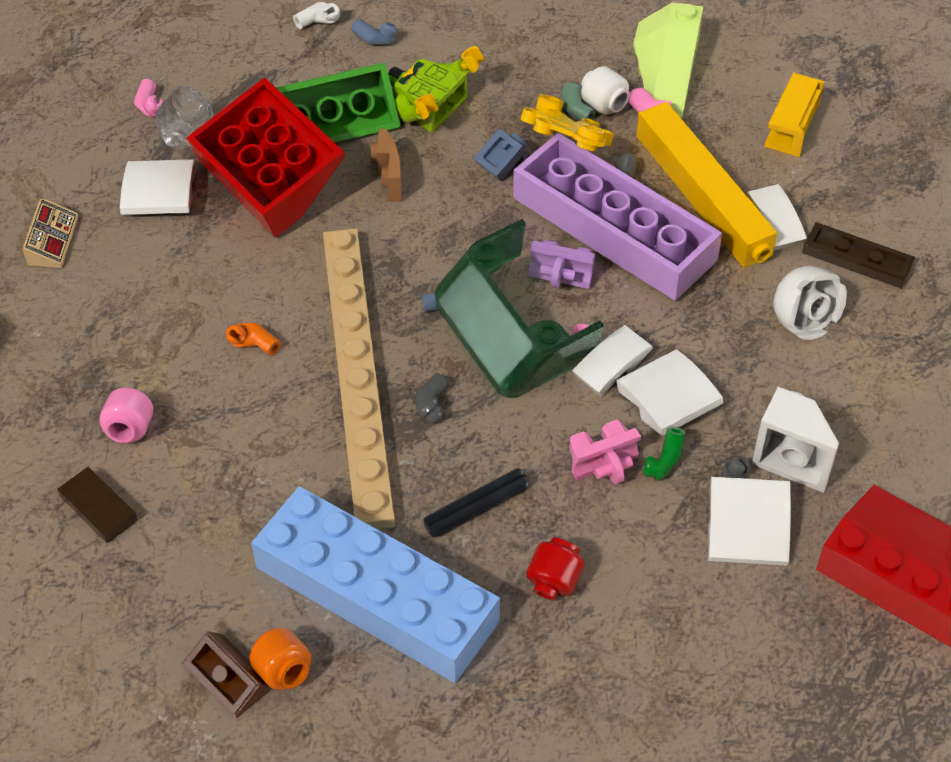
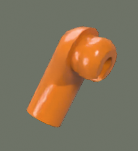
M257 323L233 324L226 330V339L238 348L258 346L269 356L275 355L281 348V342Z

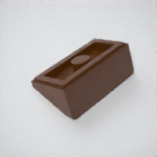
M206 631L182 663L235 718L241 716L271 689L254 671L250 661L220 633Z

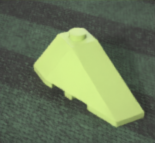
M672 2L638 23L633 49L635 55H637L638 70L644 85L643 89L647 90L655 100L672 101L671 107L682 119L700 37L703 7Z

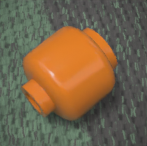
M274 628L259 636L252 646L249 656L250 665L270 688L278 691L295 688L303 683L309 674L312 663L309 649L291 630L286 628Z

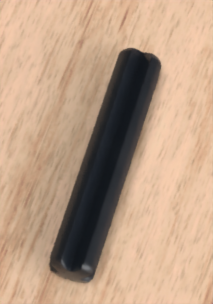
M516 468L425 516L423 519L424 526L431 537H437L527 489L528 478L522 469Z

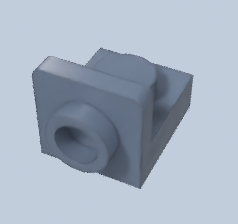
M499 128L473 159L491 175L502 181L520 158L525 161L530 155L525 149L528 144L519 135L512 132L509 136Z

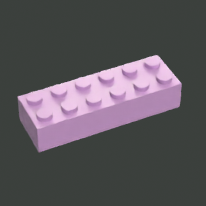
M559 133L554 135L514 169L513 198L674 301L718 261L722 232L591 152L578 147L576 143Z

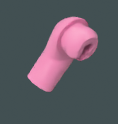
M143 79L135 96L134 105L145 116L157 117L162 113L164 102L161 98L159 101L155 100V82L150 79Z
M635 88L630 92L629 103L637 113L664 102H668L670 106L672 104V101L655 100L643 88Z

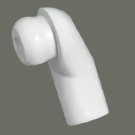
M317 2L293 15V20L299 29L313 22L332 24L339 19L340 9L334 3Z

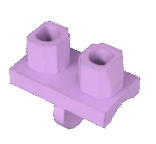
M544 240L543 242L533 241L528 276L551 281V287L559 288L560 284L563 283L589 289L592 281L595 253H592L591 249L578 247L577 249L561 247L557 242Z

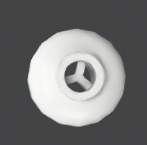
M606 66L589 71L581 83V97L583 101L604 115L621 111L626 106L630 97L627 80Z

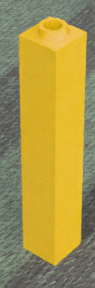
M668 102L638 112L636 137L706 223L722 232L721 241L740 265L745 268L755 263H762L773 256L777 237L776 230Z

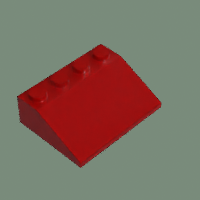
M265 77L186 137L199 162L274 238L278 237L304 215L346 156L338 145Z
M873 485L845 514L823 545L816 570L951 647V526Z

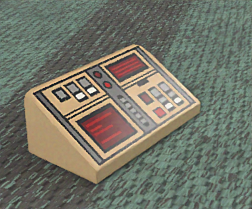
M39 200L23 245V253L28 266L62 268L79 218L78 213L49 200Z

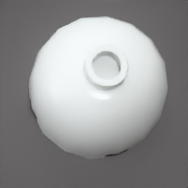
M809 265L793 269L779 283L774 295L773 308L777 319L787 330L800 339L814 340L820 338L827 333L826 330H822L824 327L828 326L831 321L837 323L846 305V286L840 283L839 279L841 278L838 275L821 267Z

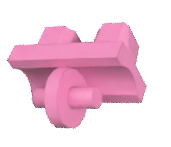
M619 419L606 423L602 427L601 436L603 440L593 442L590 435L584 431L570 437L569 449L572 455V473L576 480L595 474L597 479L608 476L614 484L624 482L623 470L633 467L632 460L637 459L639 456L637 443L641 440V435L636 428L628 430Z

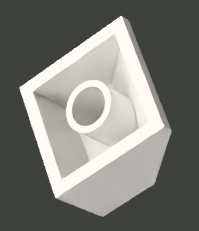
M777 387L761 420L752 465L824 493L839 442L815 400L807 398L801 393Z

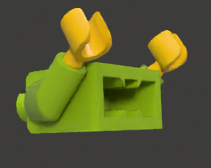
M472 46L462 53L461 58L453 63H435L420 59L407 71L398 67L391 68L388 75L390 84L394 87L396 109L405 123L415 121L433 133L468 97L467 73L476 72L479 68L478 63L484 60V56L479 48Z

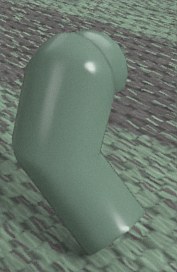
M576 82L567 83L561 92L562 100L564 101L563 110L579 120L582 118L593 120L596 110L582 103V85Z

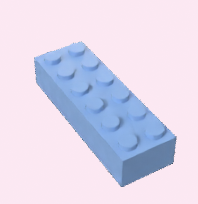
M300 486L297 487L251 542L257 569L455 684L500 622V597Z

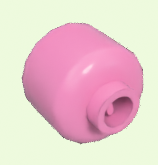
M129 387L118 388L107 397L100 413L99 424L102 431L110 439L120 443H133L142 439L147 432L153 417L154 407L151 400L143 392Z

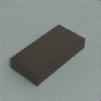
M89 467L57 489L59 496L106 543L138 520L136 512Z

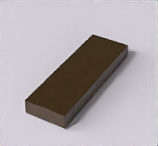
M818 222L814 224L802 251L803 254L901 289L915 260L914 256Z

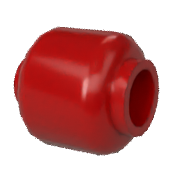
M556 537L551 538L550 542L539 543L526 571V577L535 585L533 592L552 601L556 600L557 595H572L585 567V562L579 555L581 550L576 545Z

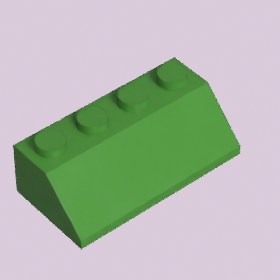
M385 62L276 87L334 143L377 133L379 129L390 130L401 127Z

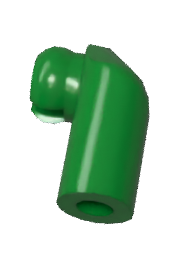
M676 427L667 428L660 459L652 456L646 458L643 469L644 476L654 477L655 481L666 478L680 459L686 434L684 430Z

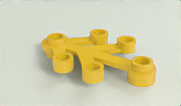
M539 94L536 109L523 108L520 119L526 123L533 124V130L538 133L553 135L555 130L571 136L577 141L576 145L588 151H596L597 147L611 146L613 132L600 128V123L592 119L582 118L581 121L574 122L561 112L564 101L557 97Z

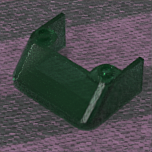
M523 219L474 242L437 285L434 296V303L440 314L494 389L500 395L507 398L520 397L576 367L600 344L604 324L601 321L571 336L567 334L560 324L551 320H542L528 327L491 278L490 274L498 271L503 264L521 256L526 223Z

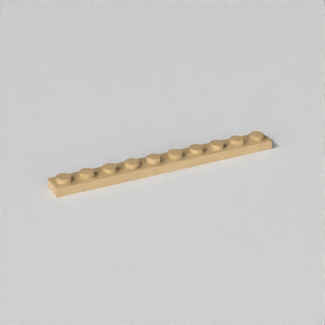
M357 228L323 232L354 517L376 529L395 527L358 231Z

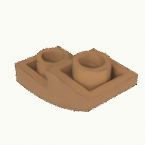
M379 129L378 142H372L371 162L377 163L378 176H381L382 187H388V201L402 202L399 153L386 129Z

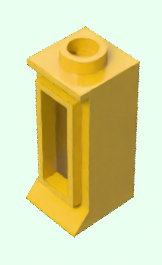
M793 72L768 123V128L771 131L764 147L800 157L803 139L820 105L825 81Z

